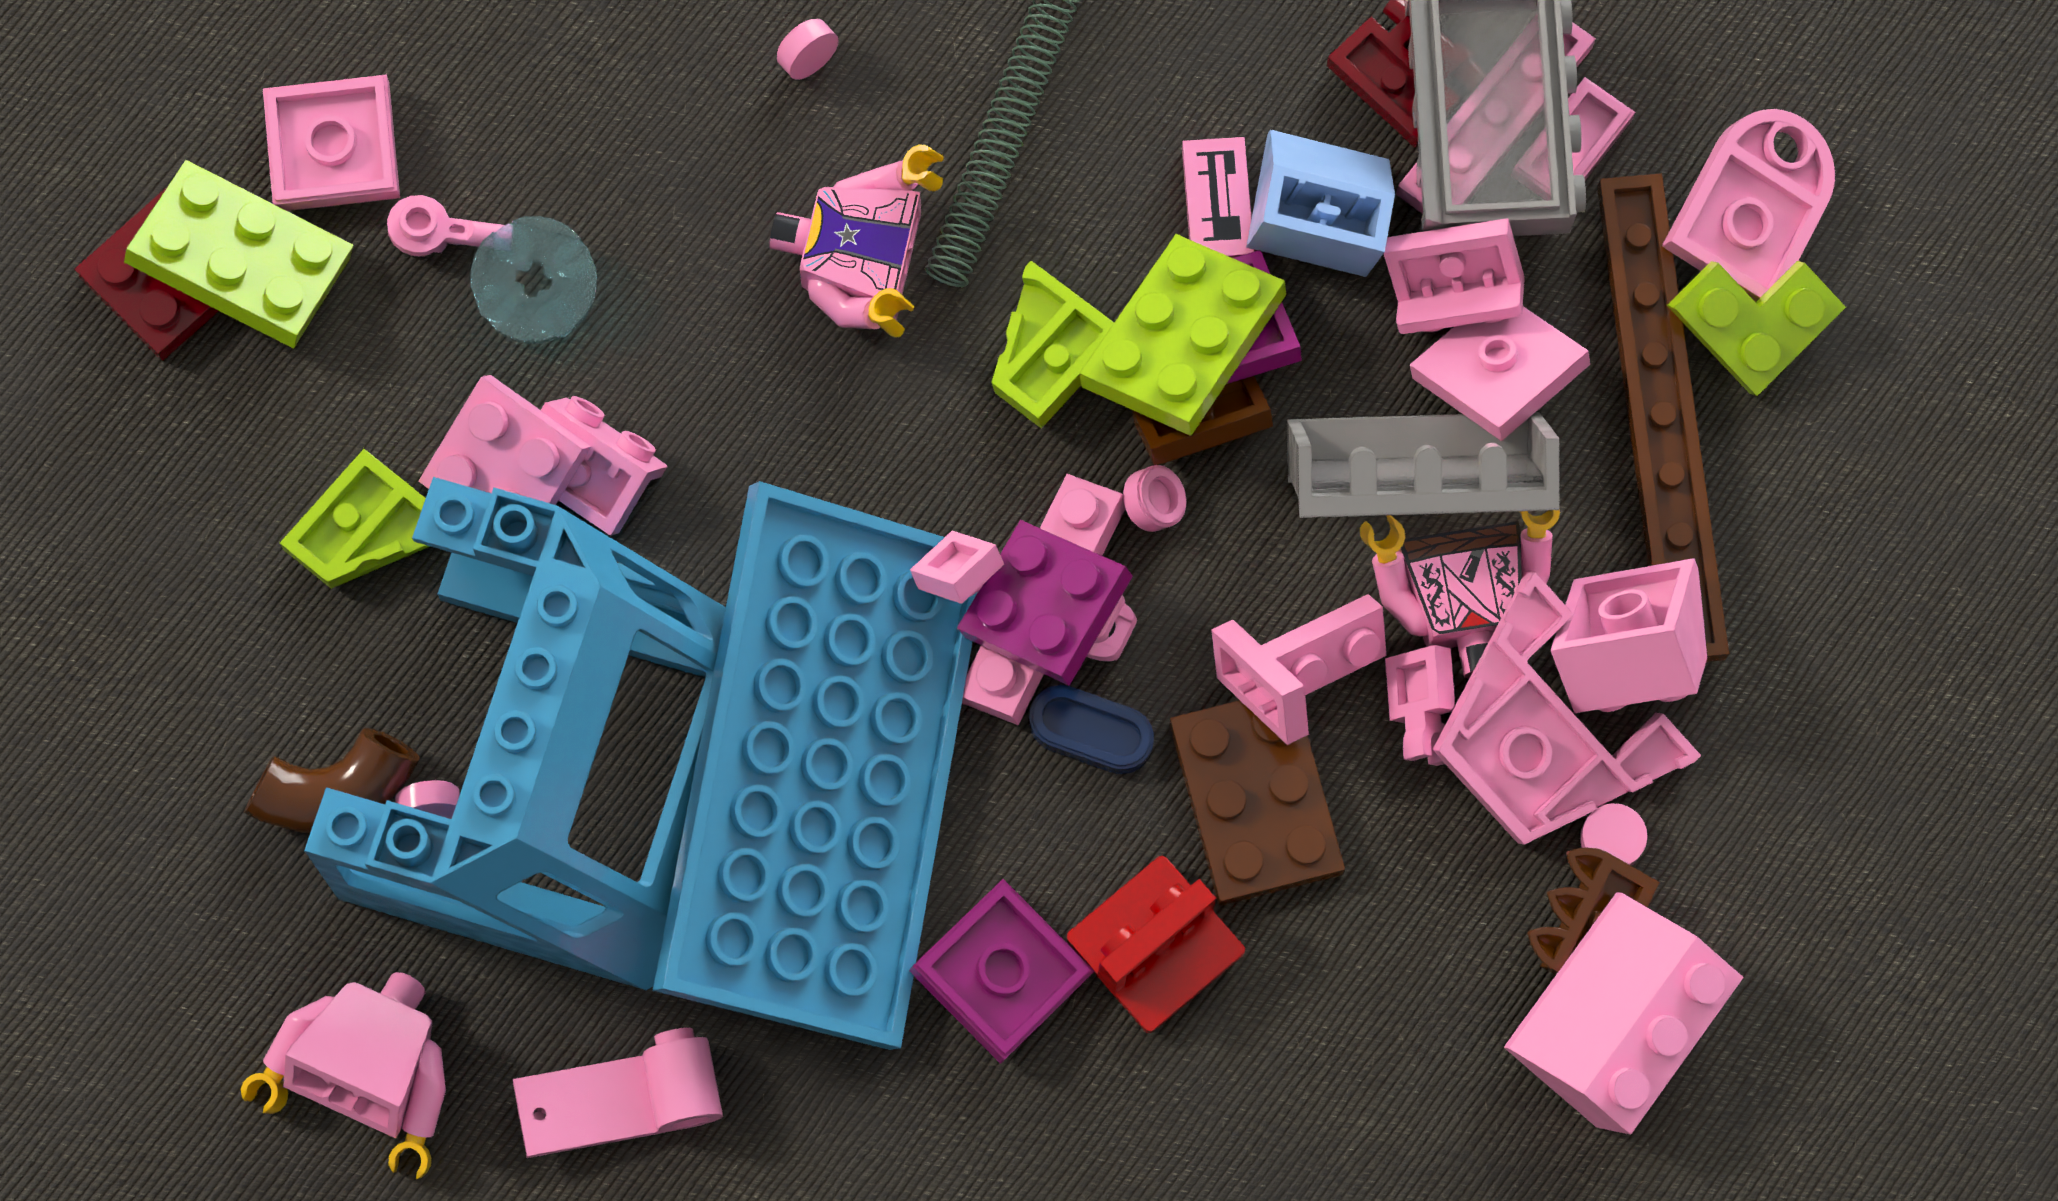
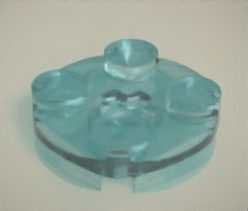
M525 216L513 220L512 223L502 226L495 233L493 231L482 241L472 262L470 275L471 289L480 315L498 333L511 340L527 344H542L565 338L585 320L593 306L597 291V272L589 249L572 228L557 220L542 216ZM533 263L541 264L544 266V277L553 280L550 289L539 290L536 297L524 295L525 286L516 282L518 272H529Z

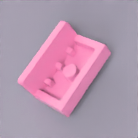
M1508 218L1387 237L1384 257L1398 300L1396 323L1400 334L1421 331L1435 332L1443 328L1481 322L1495 323L1504 319L1518 317L1522 314L1525 276Z

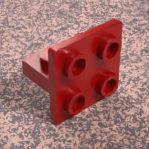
M1158 856L1067 933V942L1094 970L1096 976L1147 1033H1152L1238 961L1245 952L1244 945L1214 912L1216 897L1200 879L1190 885L1165 856Z

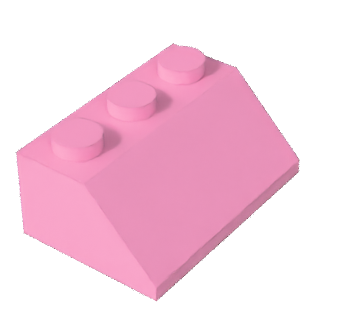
M1616 892L1505 1044L1504 1048L1595 1127L1631 1135L1744 977L1694 934L1625 894Z

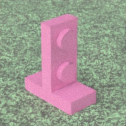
M1369 594L1263 645H1260L1234 620L1212 629L1217 679L1287 745L1309 735L1305 695L1387 656L1383 606Z

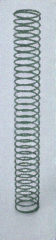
M1032 0L1034 5L1028 8L1029 15L1024 18L1025 26L1020 28L1021 36L1016 39L1017 46L1012 49L1013 57L1008 59L1009 67L1003 71L1005 77L999 80L1001 88L995 91L996 98L991 101L992 109L987 111L988 119L983 122L984 129L978 133L980 140L974 143L975 151L970 153L972 161L966 164L967 172L962 174L963 182L957 185L959 193L953 195L955 203L949 206L951 214L945 216L946 224L940 228L942 235L936 238L938 245L932 248L934 256L928 259V265L925 266V271L934 279L955 287L968 285V279L959 272L966 274L973 272V269L964 262L975 263L977 258L968 251L980 252L981 247L973 241L983 242L986 240L985 236L977 230H990L989 225L982 220L991 221L994 219V216L987 210H996L998 205L991 199H1001L1002 194L996 189L1007 188L1006 183L999 178L1007 179L1011 177V174L1005 168L1015 167L1014 162L1010 158L1018 157L1019 153L1013 147L1023 146V142L1018 137L1027 136V131L1021 126L1027 127L1032 125L1031 120L1026 116H1033L1036 114V111L1030 105L1036 106L1040 104L1039 99L1034 95L1044 94V90L1039 85L1047 84L1048 79L1043 74L1048 75L1052 73L1051 67L1047 64L1056 63V58L1052 54L1061 52L1057 44L1065 42L1064 37L1060 33L1069 31L1065 23L1072 22L1073 18L1069 13L1077 11V7L1072 2H1079L1081 0H1063L1072 5L1074 10L1060 8L1047 0H1043L1046 4H1036L1035 0ZM1038 6L1058 10L1066 14L1070 20L1055 18L1042 11ZM1036 7L1042 14H1032L1031 9ZM1031 17L1039 25H1028L1027 19ZM1035 17H1043L1058 22L1066 30L1062 31L1048 27ZM1030 27L1053 32L1062 41H1055L1041 36ZM1028 28L1034 35H1024L1023 29ZM1026 37L1048 42L1055 46L1058 51L1043 49L1030 42ZM1023 38L1031 46L1019 45V40ZM1019 48L1027 56H1015V50ZM1022 48L1038 50L1050 56L1054 61L1036 58ZM1018 58L1040 63L1047 67L1050 72H1043L1029 67ZM1012 59H1015L1022 66H1011L1010 62ZM1011 69L1019 77H1007L1006 71ZM1015 69L1035 73L1042 77L1045 82H1038L1024 77ZM1010 79L1032 84L1039 88L1041 93L1026 90L1013 83ZM1007 80L1014 87H1003L1002 81ZM1003 90L1011 98H999L998 92ZM1007 90L1027 94L1034 98L1037 103L1021 100L1010 94ZM998 100L1008 109L995 108L994 102ZM1002 100H1008L1024 105L1027 108L1031 109L1033 113H1025L1016 110L1007 105L1006 103H1004ZM999 111H1006L1021 116L1029 124L1011 120ZM990 112H996L1003 119L990 118ZM988 121H990L995 127L999 128L1000 130L987 129L985 127V124ZM994 121L1011 124L1021 129L1025 134H1017L1006 130ZM989 131L1008 135L1019 141L1020 145L1003 141ZM986 132L995 140L982 139L981 134ZM982 142L992 151L978 150L977 144ZM986 142L1005 146L1014 151L1016 155H1009L998 151ZM978 153L987 161L974 160L973 154ZM982 153L1002 157L1009 161L1012 166L993 161ZM974 163L984 172L970 171L969 165ZM978 163L994 166L1007 173L1008 176L990 172ZM970 174L981 183L965 181L964 176ZM974 174L988 176L999 181L1004 186L992 185L976 177ZM965 184L968 188H970L977 194L971 192H962L960 190V186ZM969 184L978 185L990 189L997 193L1000 197H993L976 190ZM961 195L972 204L958 203L956 197ZM966 195H971L987 200L988 202L992 203L995 206V208L981 205L971 200ZM957 205L969 215L953 213L952 207ZM962 206H969L987 213L991 218L978 216L966 210ZM953 216L966 226L949 224L947 221L948 217ZM957 216L978 221L985 225L987 229L968 224ZM949 227L960 236L945 234L943 228ZM954 227H959L972 231L981 236L983 239H976L967 236L956 230ZM944 237L957 247L941 245L939 239ZM949 237L957 238L968 243H971L972 245L976 246L979 250L964 247L954 242ZM941 248L945 253L954 258L937 256L935 249ZM945 248H950L963 252L971 256L974 260H967L949 252ZM937 259L945 266L931 264V260ZM941 259H947L962 264L963 266L967 267L970 271H965L953 267ZM928 267H930L934 272H936L943 278L955 283H951L936 277L928 270ZM934 267L950 271L961 277L964 281L952 279Z

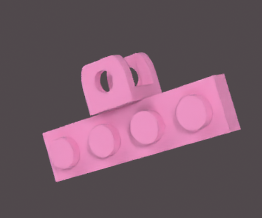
M1066 474L1040 528L1102 556L1125 511L1123 494ZM1123 595L1086 657L1099 661H1114L1120 657L1137 623V618L1132 609L1125 604ZM1114 622H1115V624H1116L1115 631H1114V633L1109 637V632H1110V630H1111V628H1112V626H1113V624H1114ZM981 645L966 676L962 703L1019 725L1044 674Z

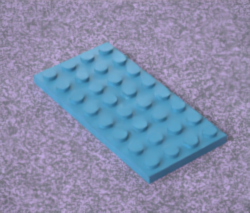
M759 481L749 486L653 991L888 1050L901 1048L914 977L909 970L917 960L973 642L965 638L957 627L977 593L961 604L919 590L910 571L915 564L945 537Z

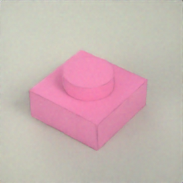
M951 531L915 564L910 571L919 590L962 604L970 596L977 593L983 584L1004 565V562L995 544Z

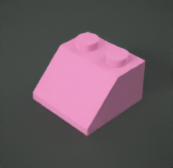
M1695 558L1573 580L1565 605L1574 615L1556 632L1551 653L1574 713L1592 710L1611 712L1630 704L1654 700L1673 702L1687 695L1698 693L1707 660L1699 570Z

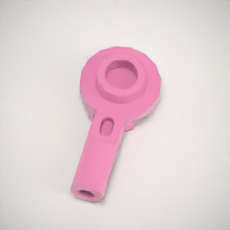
M423 195L409 196L398 201L391 209L387 219L388 236L393 245L403 253L419 257L433 252L441 253L446 248L447 243L511 250L513 226L449 218L440 203L433 198Z

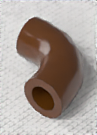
M364 728L346 756L329 767L307 769L290 764L273 755L261 775L244 813L264 823L300 833H309L312 830L326 787L386 804V801H390L410 778L420 758L412 748L402 741L371 728Z

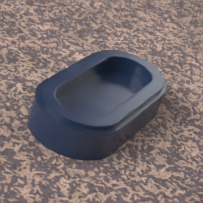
M1066 685L1052 686L1043 690L1037 695L1031 705L1029 713L1031 733L1034 739L1047 750L1115 774L1132 773L1140 769L1151 756L1154 743L1152 726L1142 713L1133 708Z

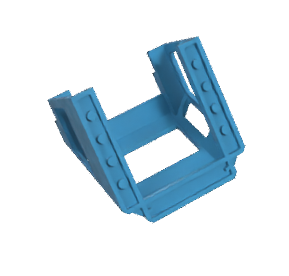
M433 477L412 539L417 543L452 552L438 591L440 601L517 623L452 819L388 800L386 804H381L326 787L304 851L339 900L648 990L654 986L726 607L557 505L493 487L492 493ZM628 655L705 677V682L642 876L638 882L572 849L568 844L569 833ZM542 873L605 905V907L521 881L535 874Z

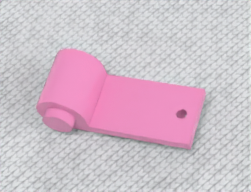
M692 1028L673 1029L655 1035L656 1045L646 1049L642 1056L513 1079L526 1157H537L682 1130L719 1120L723 1117L708 1039L705 1037H694Z

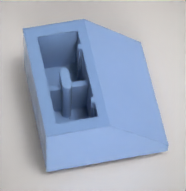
M1270 130L1267 134L1246 248L1261 250L1262 252L1366 277L1384 254L1395 197L1390 160Z

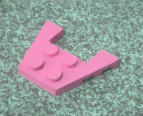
M1536 572L1527 573L1521 579L1432 749L1517 843L1524 845L1597 810L1598 806L1627 792H1634L1653 783L1652 780L1677 768L1682 769L1701 757L1699 752L1662 713H1655L1611 755L1528 664V659L1574 615Z

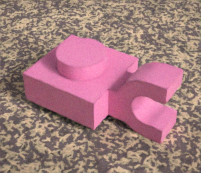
M1432 645L1385 658L1390 721L1405 723L1406 732L1403 737L1404 760L1415 761L1427 757L1429 765L1439 766L1445 764L1432 749L1445 726L1441 722V715L1452 712L1455 707L1451 648Z

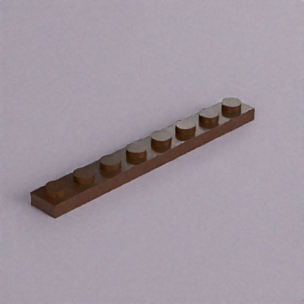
M1662 173L1603 178L1599 180L1597 192L1648 566L1695 558L1699 570L1707 649L1706 662L1726 660L1729 655L1684 328L1683 322L1667 306L1679 292L1673 253L1662 247L1670 231Z

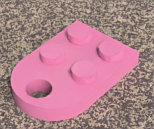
M1766 109L1751 113L1729 126L1716 142L1662 247L1700 271L1711 261L1718 262L1756 302L1796 261H1799L1832 196L1835 182L1834 162L1830 149L1822 135L1804 118L1778 109ZM1777 132L1786 133L1794 139L1798 149L1797 158L1794 163L1782 160L1775 152L1774 137Z

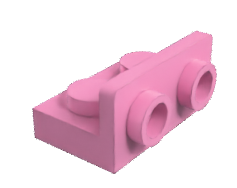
M572 396L571 399L563 398L545 402L541 409L542 412L591 446L559 501L608 535L618 534L650 480L662 477L667 465L653 456L656 449L647 440L629 431H623L621 434L603 422L604 413L591 402L577 396Z

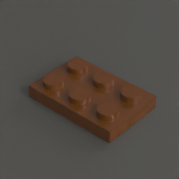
M1240 700L1170 718L1171 733L1219 906L1344 875L1345 866L1308 735L1287 745Z

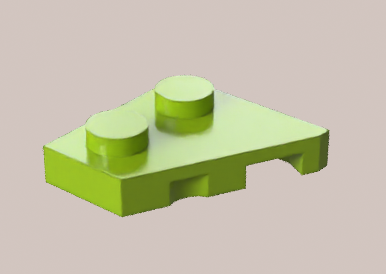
M1030 261L1025 266L1023 272L1024 286L1017 310L1012 312L1006 331L1008 341L1005 351L998 358L992 386L995 394L1042 429L1081 386L1080 371L1114 322L1033 261Z

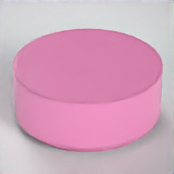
M807 20L795 27L783 39L777 51V62L795 80L809 77L822 68L832 57L838 46V36L823 20Z
M1161 465L1144 468L1130 475L1125 483L1123 490L1125 509L1130 519L1139 528L1149 532H1156L1171 527L1182 519L1186 510V493L1178 476L1169 468Z
M423 781L401 789L395 796V803L452 819L460 796V790L456 785L447 781Z
M1606 804L1597 808L1588 816L1580 833L1581 848L1601 849L1631 866L1639 859L1647 843V829L1644 821L1636 811L1622 804Z

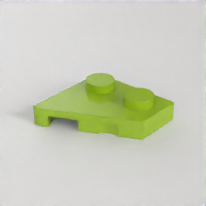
M363 449L284 537L280 545L285 552L332 589L430 547L414 542L412 539L426 498Z

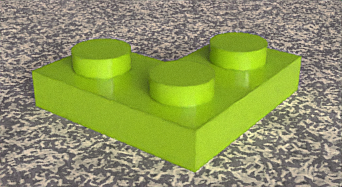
M1711 261L1667 305L1748 393L1758 396L1846 308L1806 263L1796 261L1756 302L1718 262Z

